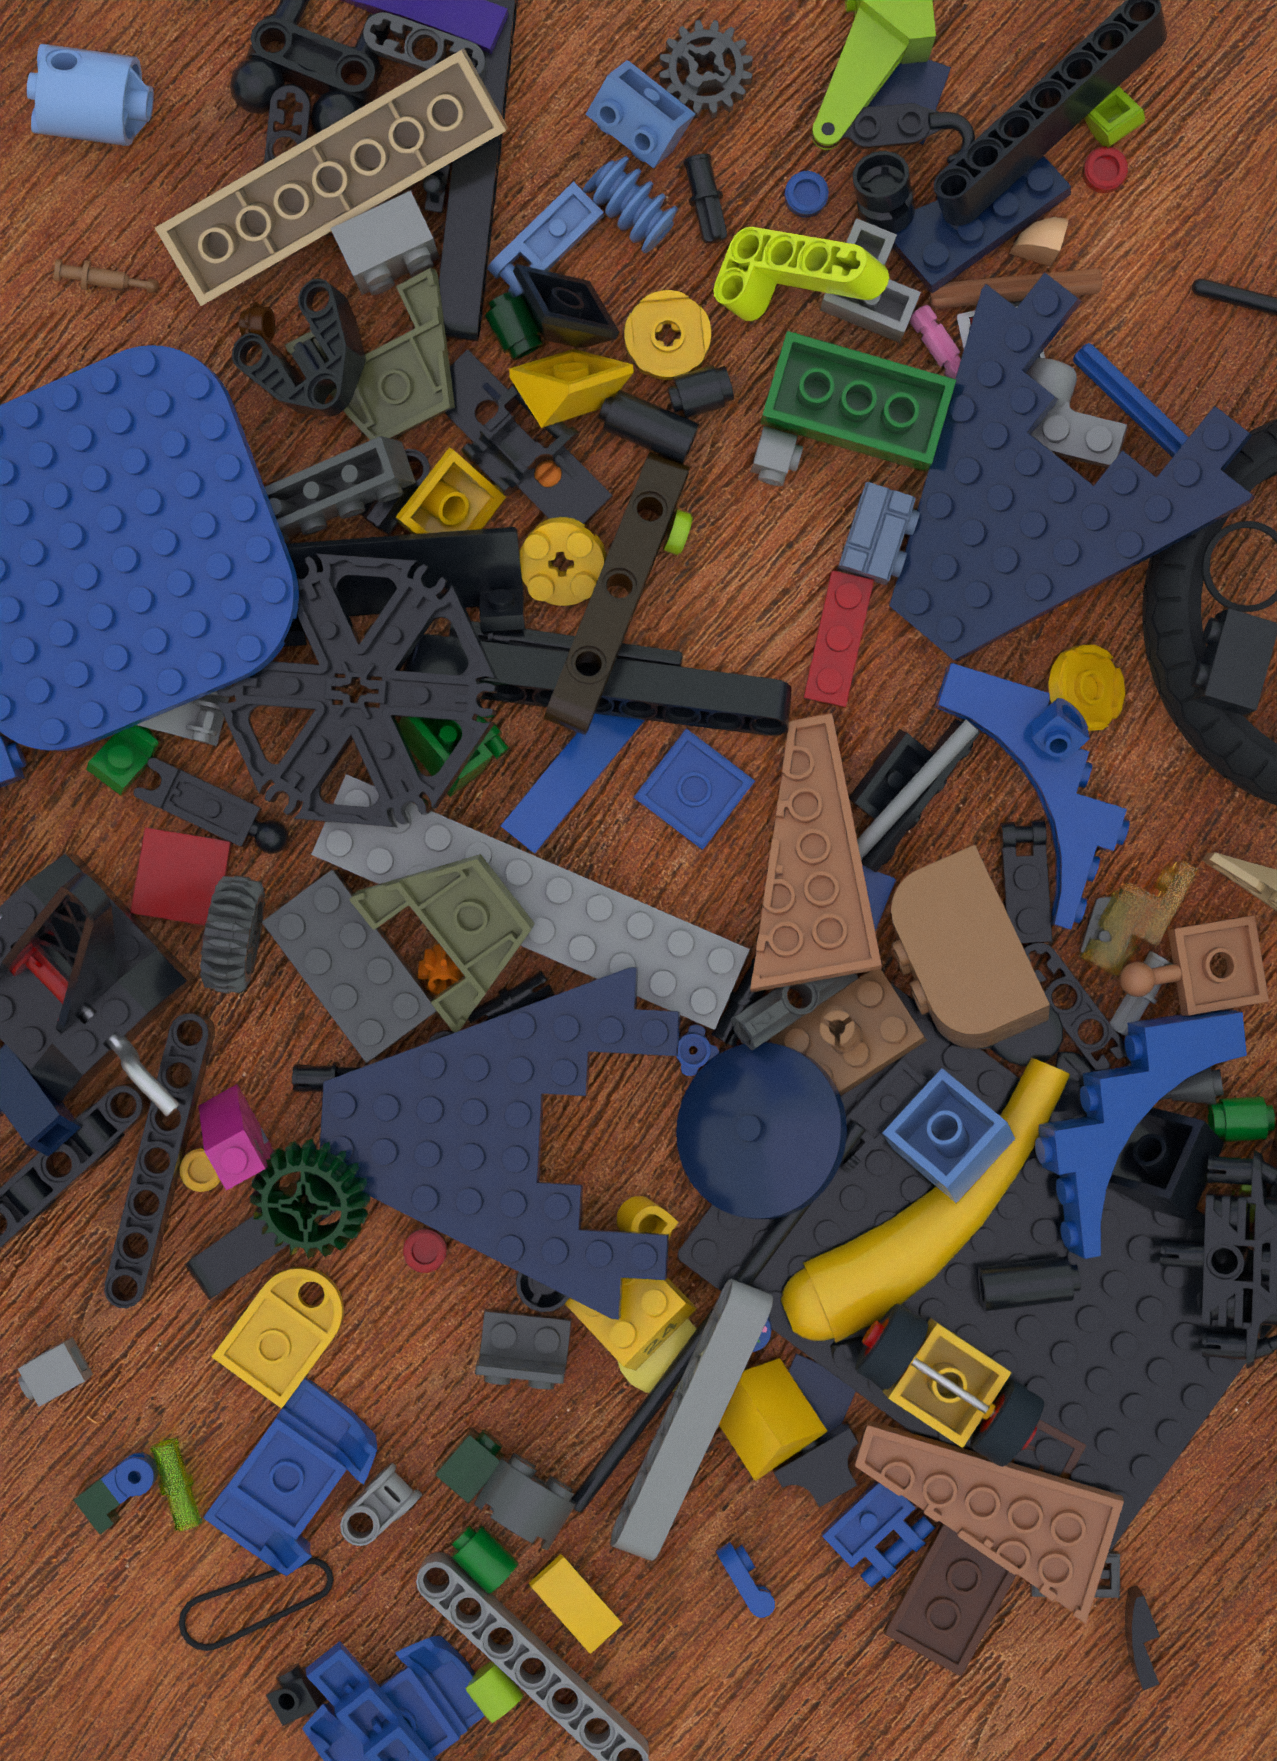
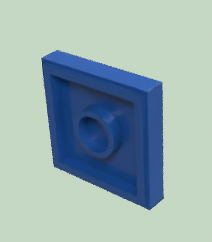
M686 728L636 793L634 799L703 850L755 780Z

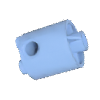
M49 44L39 45L37 54L38 73L30 72L27 80V98L35 100V107L31 116L32 132L123 146L131 145L134 137L150 121L154 101L152 86L145 85L142 81L139 59L135 56Z

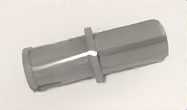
M1149 951L1148 956L1143 962L1150 966L1151 969L1173 965L1168 960ZM1162 984L1154 985L1151 992L1142 997L1126 994L1110 1021L1111 1027L1116 1032L1127 1036V1023L1139 1021L1148 1004H1156L1157 1000L1154 998Z

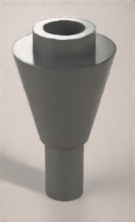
M1211 1067L1185 1079L1159 1100L1172 1099V1101L1217 1105L1215 1096L1224 1095L1220 1069L1211 1070Z

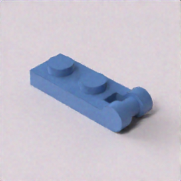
M573 181L492 260L487 270L496 279L501 277L510 286L508 291H511L514 297L523 295L513 273L515 268L513 263L522 256L531 265L530 267L549 271L604 217V212Z

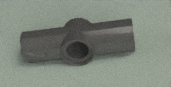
M850 974L775 988L731 1018L734 1031L742 1043L747 1045L750 1050H754L857 980L858 976L857 974ZM789 989H794L800 994L802 998L800 1009L793 1007L789 1003L787 998Z

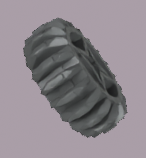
M223 876L215 886L211 905L208 908L201 951L200 976L205 988L215 989V992L227 994L231 992L242 993L250 983L251 974L254 972V965L257 960L262 933V921L264 919L265 892L261 882L243 876Z

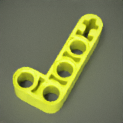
M746 227L733 237L715 281L713 291L716 300L745 321H754L765 313L777 284L856 299L872 300L885 290L889 281V273L885 265L863 247L856 244L757 227Z

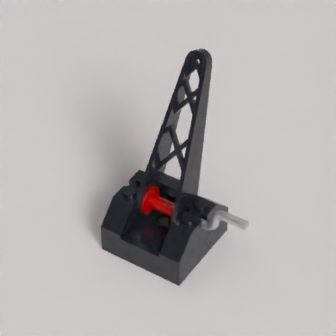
M64 854L25 882L0 906V1039L30 1069L29 1072L59 1103L72 1100L119 1056L121 1066L129 1078L167 1117L180 1104L141 1064L139 1054L131 1042L197 979L135 914L130 913L131 910L78 855Z

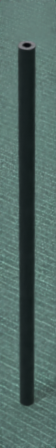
M851 1120L847 1126V1139L841 1163L866 1131L855 1120ZM812 1203L798 1212L780 1217L733 1280L751 1286ZM714 1306L571 1499L576 1503L574 1507L576 1511L583 1513L678 1385Z

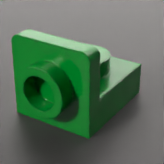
M135 725L114 734L88 762L86 770L121 796L148 767V760L155 756L159 742L148 728Z

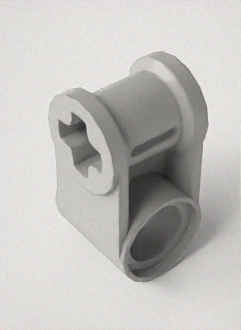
M393 1462L387 1465L345 1510L340 1528L341 1534L350 1544L356 1546L368 1545L393 1521L395 1522L404 1515L422 1496L418 1489L412 1490L395 1472L397 1466ZM362 1512L369 1515L373 1520L372 1529L367 1532L354 1530L350 1524V1517L353 1514Z

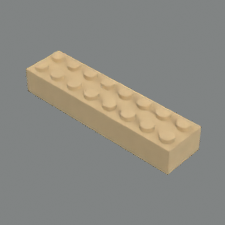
M465 48L158 225L155 227V230L200 306L328 234L331 232L330 228L368 211L502 134L508 127Z

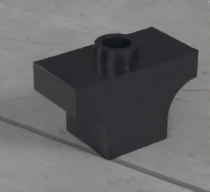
M845 1421L773 1469V1472L782 1488L789 1485L804 1487L812 1494L818 1506L821 1507L857 1486L855 1477L848 1467V1457L851 1450L859 1443L850 1425Z

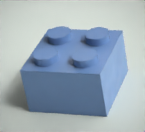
M943 1068L939 1070L882 1132L896 1153L955 1203L965 1195L1015 1140L1007 1121Z

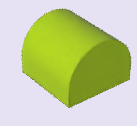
M1118 86L1085 117V121L1096 140L1102 146L1109 148L1145 122V115L1143 109Z
M492 1661L478 1669L466 1687L467 1693L492 1723L508 1713L524 1696L515 1682Z

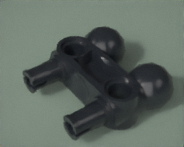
M280 0L275 14L264 16L262 21L258 22L253 28L250 38L251 47L247 53L246 60L240 62L232 72L230 81L231 95L237 105L247 112L263 114L269 111L272 95L277 89L285 85V81L318 94L320 97L314 103L310 116L312 129L317 134L373 101L377 94V82L383 67L378 59L379 56L370 50L364 39V27L355 47H349L298 26L309 0ZM369 14L367 20L374 14ZM386 25L383 31H375L374 34L379 40V45H383L387 39L390 25ZM273 41L285 44L282 50L275 53L264 50L266 45ZM355 73L366 77L359 85L353 86L344 82L346 77Z

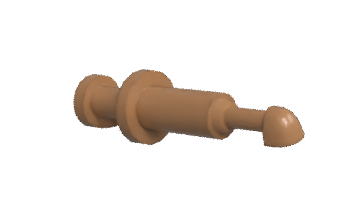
M56 259L54 281L60 282L61 278L79 280L83 290H87L89 284L120 290L132 286L147 289V292L150 293L157 292L159 289V283L155 279L148 278V281L132 279L125 272L91 267L90 260L84 261L83 268L64 265L63 260Z

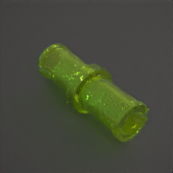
M172 1438L156 1443L150 1449L153 1452L162 1481L158 1487L161 1495H166L175 1524V1531H185L200 1525L203 1521L199 1515L191 1488L194 1485L193 1476L186 1472L178 1439Z

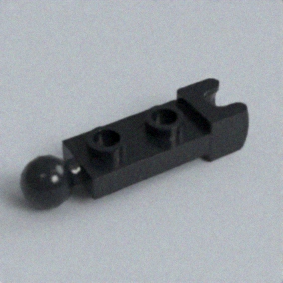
M151 757L148 760V766L161 776V784L152 791L141 787L135 788L133 795L136 798L163 809L240 847L245 846L249 836L255 839L257 847L264 853H279L286 847L289 835L285 825L276 820L257 821L262 810L261 807L158 758Z

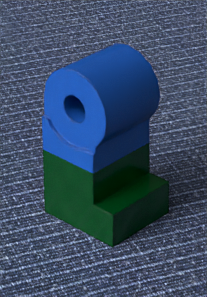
M143 1452L134 1453L79 1493L74 1502L100 1535L120 1518L114 1510L118 1505L130 1496H140L146 1493L156 1482L159 1474L158 1465L150 1455Z

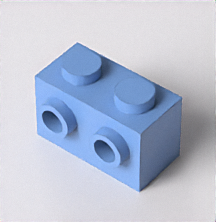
M626 60L607 75L585 115L597 123L604 133L613 136L630 149L638 160L646 162L652 168H655L674 151L696 113L630 61Z

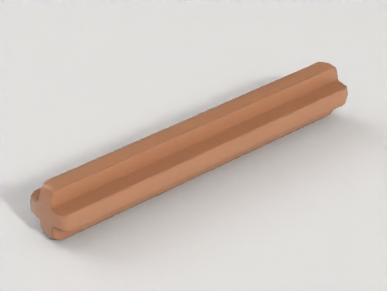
M1099 269L1046 273L1075 296L1098 294L1102 289V276ZM1044 273L948 282L934 293L929 291L930 303L932 308L935 309L977 305L981 290L985 284L1009 302L1023 301Z

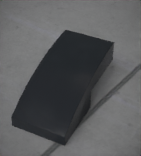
M1136 1585L1128 1589L1125 1607V1636L1135 1678L1142 1690H1146L1159 1685V1681L1144 1643L1158 1638L1160 1635L1146 1599Z

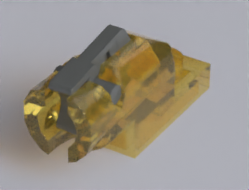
M1175 861L1172 867L1166 865L1155 884V888L1160 890L1157 896L1132 883H1125L1117 888L1111 897L1097 898L1079 948L1081 954L1079 957L1114 976H1118L1122 967L1139 947L1135 945L1137 939L1149 946H1158L1198 868L1185 861Z

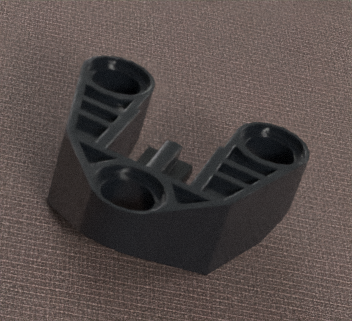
M320 278L312 279L301 288L298 295V305L310 324V330L329 358V361L326 362L312 339H309L304 344L298 342L294 346L296 351L291 355L306 377V380H303L298 370L288 362L277 347L254 333L245 334L235 342L232 349V360L238 369L277 400L299 414L331 417L343 412L351 402L364 368L366 357L357 321L346 296L326 280ZM321 291H328L329 301L325 308L320 311H313L312 303L314 297ZM255 345H261V359L258 363L248 366L246 359L248 351ZM337 388L335 398L325 404L329 394Z

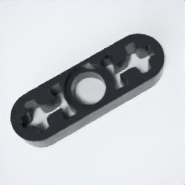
M284 85L277 89L271 97L264 164L276 158L274 144L277 139L289 137L297 145L308 139L311 99L306 90L298 85ZM288 93H294L296 101L303 103V109L297 110L294 113L292 126L302 125L301 134L292 129H275L276 121L280 124H285L286 109L279 107V100H285Z

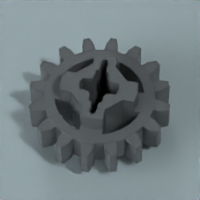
M700 20L695 21L694 32L691 33L681 26L678 32L680 41L677 42L670 38L666 41V49L671 54H660L659 65L667 68L659 73L660 83H670L666 91L674 97L678 96L679 101L685 106H692L693 112L696 113L694 118H699L702 109H708L711 118H716L717 107L723 106L730 113L733 111L732 98L735 97L743 101L746 97V91L740 84L749 85L752 82L753 74L745 71V69L752 66L753 58L750 55H741L746 50L747 42L745 39L733 42L735 31L733 27L728 28L724 34L718 32L719 24L716 20L712 22L710 30L703 29ZM700 43H711L710 45L706 46H694ZM727 54L731 56L735 66L734 76L724 66ZM678 63L688 73L684 85L680 82L676 68ZM708 64L714 66L713 73L707 71L704 75L698 74L699 66L705 68ZM709 92L718 93L712 96H701L702 94Z

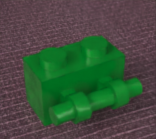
M477 716V722L488 723L484 717ZM401 717L398 723L409 749L432 776L440 771L462 737L460 725L451 720ZM496 724L490 729L448 791L449 797L481 775L492 756L498 759L510 749L500 737L502 731Z

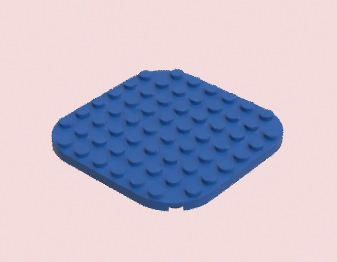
M156 345L138 346L118 352L0 405L1 733L11 740L30 748L46 751L79 749L242 681L262 670L278 655L286 644L284 640L293 619H296L299 603L297 575L233 401L222 381L208 366L191 355L174 348Z

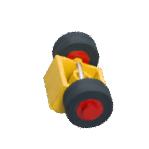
M900 1304L894 1305L880 1322L876 1320L868 1329L862 1340L864 1347L857 1359L855 1370L884 1389L882 1392L888 1399L962 1448L972 1435L970 1446L976 1452L986 1456L991 1462L1001 1467L1006 1466L1012 1461L1021 1449L1024 1450L1032 1441L1044 1408V1401L1040 1396L1029 1391L1016 1381L1011 1380L1003 1386L1011 1375V1372L932 1318L926 1322Z

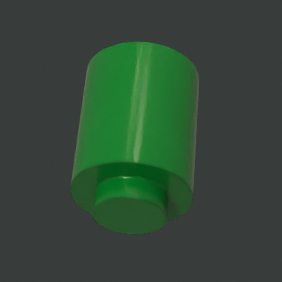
M470 1525L467 1526L451 1543L456 1549L451 1558L488 1595L496 1590L519 1564L482 1525L475 1530Z

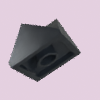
M516 264L513 273L546 341L585 348L617 338L619 330L590 281Z

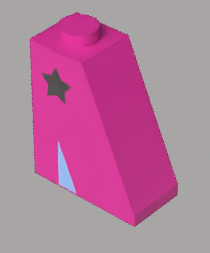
M238 1084L198 1105L204 1151L226 1190L268 1167L266 1159H270L274 1149Z

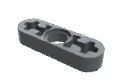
M386 12L372 15L365 23L363 30L364 39L370 50L379 57L424 72L446 58V46L450 45L452 46L449 49L451 55L465 48L467 54H472V58L475 64H477L476 70L480 78L483 79L486 75L487 60L481 48L473 42ZM386 25H390L393 35L405 40L404 54L399 53L402 50L400 43L391 39H386L383 45H379V40L374 34L375 31H383ZM406 31H410L409 35L406 38ZM423 38H431L438 45L436 55L427 61L417 59L413 52L415 44Z

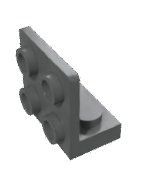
M485 1309L480 1356L476 1363L475 1374L484 1375V1382L499 1385L510 1384L511 1378L528 1380V1386L536 1389H554L555 1383L563 1384L567 1366L572 1318Z

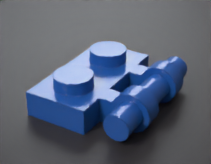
M875 1481L821 1534L851 1568L864 1557L872 1563L861 1574V1577L873 1588L883 1577L889 1579L897 1571L895 1566L912 1550L917 1552L925 1545L926 1542L923 1539L935 1529V1526L925 1515L913 1526L909 1525L904 1519L916 1509L915 1505L904 1496L896 1495ZM894 1529L900 1538L882 1553L876 1545Z

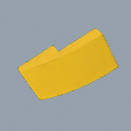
M562 1554L556 1557L528 1583L590 1654L623 1625Z

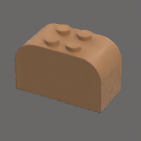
M975 845L912 872L899 884L891 905L892 921L897 940L891 943L894 949L893 954L903 976L911 973L914 981L910 983L911 993L921 1015L929 1012L936 1028L948 1041L964 1048H984L1049 1020L1050 1004Z

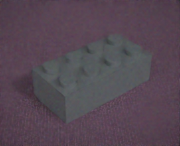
M332 869L263 920L262 924L364 1061L368 1063L437 1011L431 1004L433 997L380 926L373 930L350 902L349 898L354 894V891L339 871Z

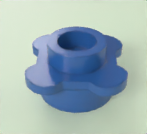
M691 1025L688 1033L679 1038L678 1056L676 1057L681 1063L682 1073L686 1076L696 1075L701 1066L719 1055L718 1048L709 1043L705 1037V1029L701 1025ZM691 1046L697 1048V1053L694 1055L689 1053Z

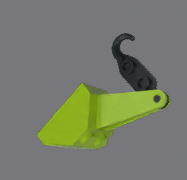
M845 0L846 12H854V22L813 124L812 140L814 144L823 150H831L845 139L850 140L855 146L862 149L913 145L941 130L953 129L961 134L962 146L957 153L947 157V162L950 164L975 141L973 127L967 118L958 113L939 112L915 103L867 107L900 63L928 62L936 38L933 0Z

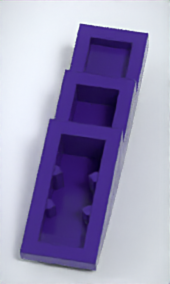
M341 0L372 14L380 12L390 13L477 44L482 51L489 54L493 53L509 15L507 8L487 0Z

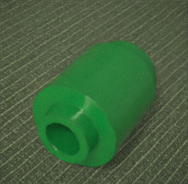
M1263 1096L1219 1099L1217 1105H1208V1125L1223 1142L1266 1140L1268 1131H1274L1275 1128L1274 1109L1271 1104L1266 1105Z

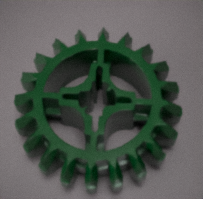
M313 1139L306 1140L302 1148L295 1140L290 1142L285 1150L279 1147L272 1152L270 1159H266L268 1167L259 1172V1174H256L252 1180L251 1186L255 1190L250 1196L249 1203L258 1206L253 1213V1220H265L266 1223L262 1227V1235L273 1232L277 1236L274 1241L275 1247L282 1245L283 1242L290 1244V1255L296 1254L300 1248H304L308 1259L314 1257L318 1250L324 1257L331 1255L335 1247L341 1251L347 1247L350 1239L358 1236L362 1229L361 1224H364L368 1218V1210L365 1207L370 1202V1194L363 1192L367 1185V1178L354 1176L359 1169V1163L347 1165L343 1162L346 1158V1150L340 1151L336 1156L331 1154L330 1142L324 1143L320 1150L316 1149ZM293 1172L301 1173L297 1183H290L288 1187H280L281 1177ZM332 1211H341V1218L330 1224L320 1225L319 1220L324 1214L330 1215Z

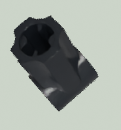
M405 449L409 462H418L423 465V474L416 483L402 488L404 494L396 499L386 502H378L377 499L365 504V511L359 514L388 536L392 534L399 524L396 519L397 514L432 470L426 456L415 449Z

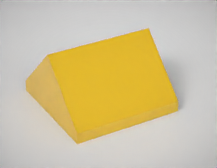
M576 349L509 368L510 379L541 428L601 409L605 399L615 396L634 373L633 364Z
M449 447L397 514L396 519L411 534L482 529L505 500L506 496Z
M780 1358L743 1371L719 1423L755 1481L828 1432Z

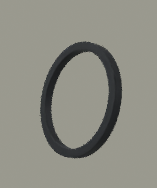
M1242 521L1224 527L1210 540L1203 554L1202 576L1207 590L1218 603L1226 608L1240 612H1254L1274 604L1277 601V590L1271 597L1259 604L1240 605L1229 601L1219 593L1214 586L1210 574V559L1215 546L1226 534L1241 528L1256 529L1266 533L1277 543V532L1271 527L1259 522Z

